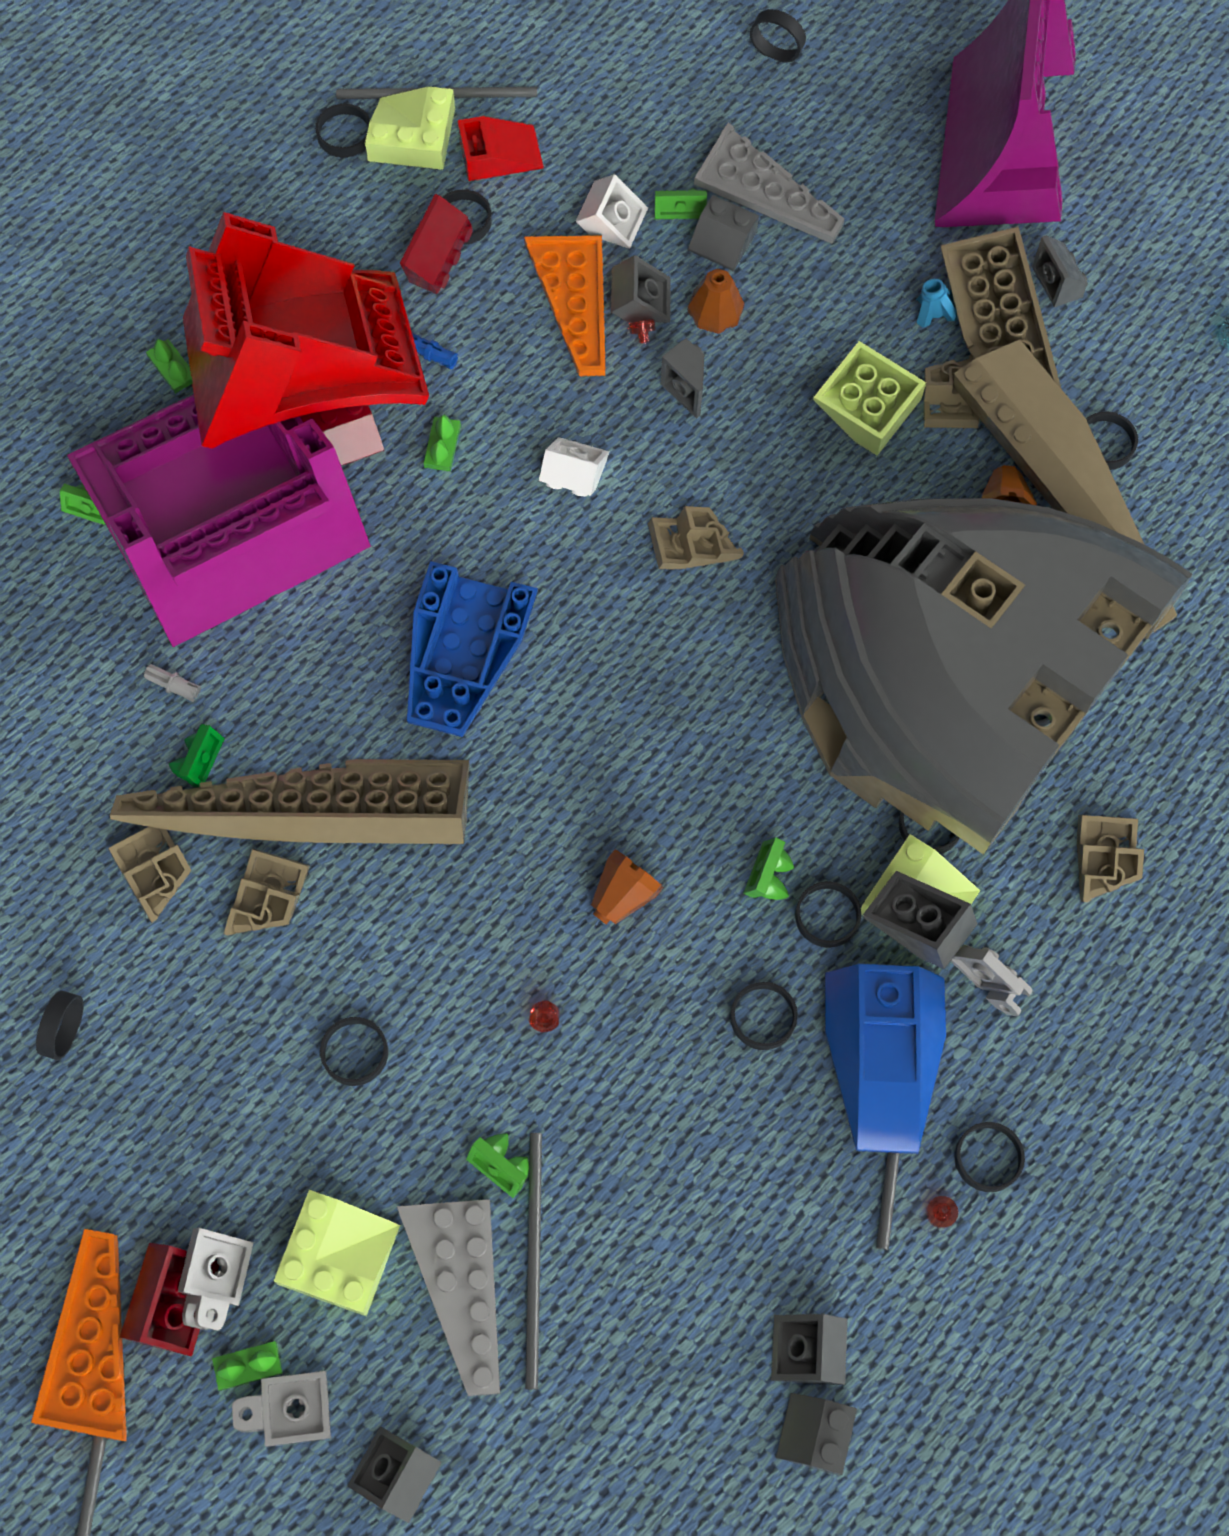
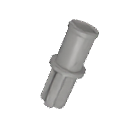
M152 664L145 670L144 677L147 680L166 688L167 693L170 694L172 692L190 702H194V698H197L201 691L200 685L185 680L177 672L171 674Z

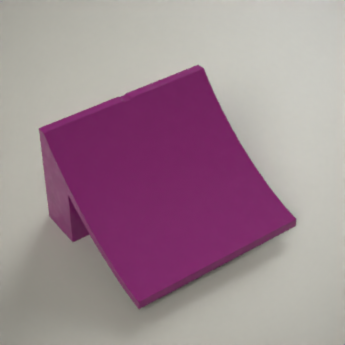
M1008 0L989 26L964 50L954 56L934 221L935 226L962 227L1061 221L1063 197L1051 110H1044L1046 99L1044 77L1074 75L1076 49L1072 19H1067L1065 0Z
M193 394L67 455L172 647L371 547L336 450L313 419L304 423L300 417L287 419L248 432L211 449L201 446Z

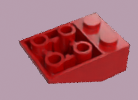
M485 116L457 120L459 141L468 181L544 169L534 125Z

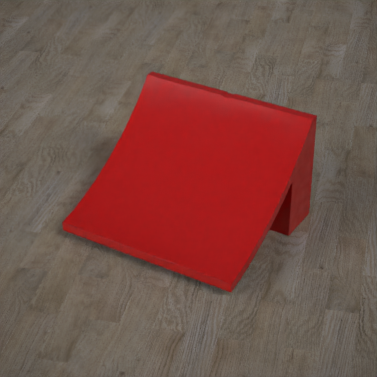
M223 212L208 252L189 246L186 253V261L192 295L183 315V325L201 446L213 449L231 439L267 425L326 410L374 404H426L429 393L395 272L353 270V263L278 242L276 229L273 226Z

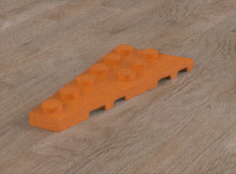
M602 236L524 237V243L578 375L605 376Z
M84 1229L31 1423L127 1442L122 1338H119L122 1330L118 1236L115 1234Z

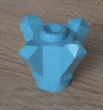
M939 279L926 281L923 284L922 293L916 299L921 304L917 324L924 328L931 324L933 318H940L942 316L947 321H956L958 315L956 308L952 304L953 296L951 290L946 288V285Z

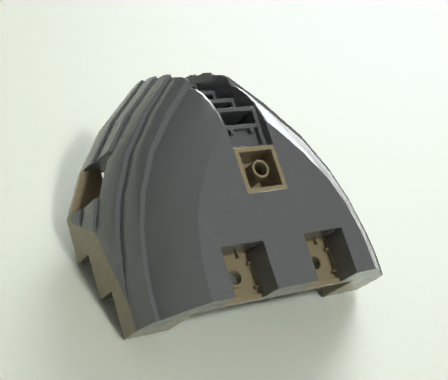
M993 498L910 499L846 507L837 514L827 516L821 523H817L810 534V540L820 546L816 552L808 550L799 559L793 557L785 566L781 565L777 571L775 583L782 654L801 718L831 777L874 808H877L883 799L928 831L937 821L984 855L1017 812L1033 783L1144 638L1148 639L1178 600L1193 574L1143 543L1096 522L1048 507ZM1106 627L1113 629L1117 637L1113 639L1105 637L1102 629ZM823 693L827 697L830 705L820 698ZM1039 714L1046 716L1050 721V725L1046 727L1038 725L1034 720V716Z

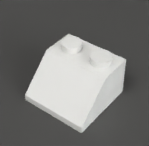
M614 174L594 181L576 222L590 236H602L604 241L630 248L648 207Z
M558 437L545 450L539 481L545 482L546 486L553 489H561L563 487L572 490V493L578 496H591L597 488L609 451Z

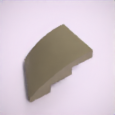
M970 354L969 359L957 363L953 359L941 365L925 368L924 428H978V416L954 388V373L974 360L972 354ZM930 404L940 405V408L937 410L941 411V413L931 414L934 410L930 411Z
M685 506L677 519L652 517L648 522L659 569H686L733 561L742 558L744 555L741 548L737 549L728 538L729 532L719 523L717 516L709 507ZM677 525L678 533H674L670 526Z
M1078 815L1077 849L1080 899L1082 902H1089L1097 896L1112 892L1127 883L1131 884L1142 879L1144 849L1136 848L1138 819ZM1129 840L1130 847H1119L1121 842Z
M147 827L108 848L148 919L153 923L191 872V868L178 845L175 846L166 829ZM167 843L170 849L159 854L161 847Z
M252 849L244 878L240 882L234 906L229 913L224 934L232 935L288 925L295 911L310 865ZM287 881H296V882L293 883V884H290V883H288ZM296 885L295 892L286 890L284 887Z

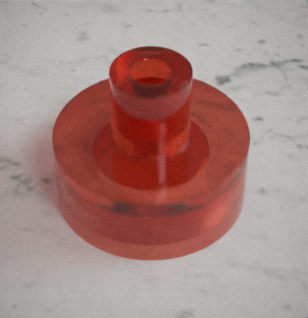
M654 319L628 323L630 334H638L639 343L650 342L648 332L656 330Z
M547 1000L537 1002L530 1009L529 1023L537 1031H552L559 1024L560 1011L555 1004Z
M938 1196L927 1205L926 1217L934 1227L940 1229L948 1228L958 1218V1207L951 1198Z

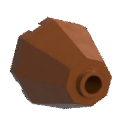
M721 269L710 271L704 276L694 289L688 305V313L694 319L697 328L717 334L724 332L729 327L737 326L744 309V301L728 271Z
M1003 465L995 469L981 497L1037 506V502L1023 475L1015 466Z
M614 849L607 859L591 906L596 909L593 915L606 925L609 921L617 924L656 898L664 887L641 867L634 864L632 860Z

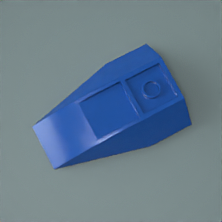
M430 561L413 613L407 723L459 737L464 736L521 644L538 588L510 582L509 589L459 577L456 567Z
M856 964L826 972L825 1034L856 1151L918 1154L946 1038L944 978L919 966Z

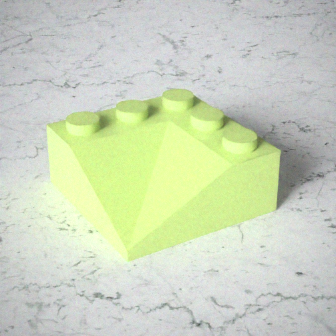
M424 87L380 98L369 122L365 141L368 161L443 170L455 111L453 89Z
M858 341L817 392L813 400L856 443L878 455L921 401L926 382Z
M910 834L861 907V914H864L896 871L970 904L973 903L980 890L935 849Z
M309 1190L274 1282L282 1287L367 1316L400 1225L340 1200Z

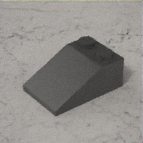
M899 871L893 874L863 914L867 921L916 956L942 969L947 967L977 926L970 903Z

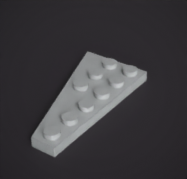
M727 123L694 178V185L831 244L835 241L844 224V218L823 200H817L813 197L806 186L803 184L799 185L792 179V175L765 152H759L754 148L747 137H741L737 134L730 123Z
M490 1199L397 1206L467 1395L500 1394Z

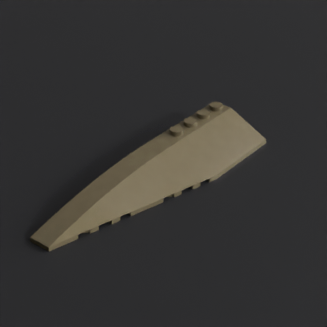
M1019 226L941 245V252L963 339L973 358L980 357L1020 339L1061 388Z
M1020 339L975 358L954 373V388L1053 509L1096 522L1144 544L1086 418ZM1173 606L1153 632H1156L1177 617Z
M353 759L345 761L346 768H332L331 763L319 765L317 770L302 772L301 767L290 769L284 775L268 772L228 778L225 784L213 785L212 781L202 782L199 788L183 790L182 786L170 787L166 792L159 794L155 790L117 795L110 818L111 820L173 831L252 840L313 843L464 844L470 763L469 760Z

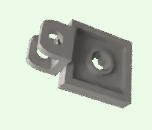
M963 945L950 962L978 988L989 991L986 999L995 1008L1007 1015L1019 1016L1021 1009L1013 999L1016 995L1020 994L1030 997L1033 992L1032 988L1021 977L1017 976L1015 970L1004 965L998 959L999 955L995 951L986 947L976 949Z
M193 1228L178 1292L188 1294L182 1315L185 1326L202 1330H220L223 1327L229 1305L239 1306L254 1242L202 1228ZM217 1258V1264L221 1265V1271H217L213 1275L211 1263Z
M326 1371L261 1379L262 1395L239 1398L232 1403L233 1427L245 1433L264 1431L266 1447L331 1439ZM295 1399H299V1403L305 1405V1411L300 1412L299 1418H294L292 1413H287V1407L292 1406ZM251 1409L252 1417L244 1421L242 1418L243 1412Z

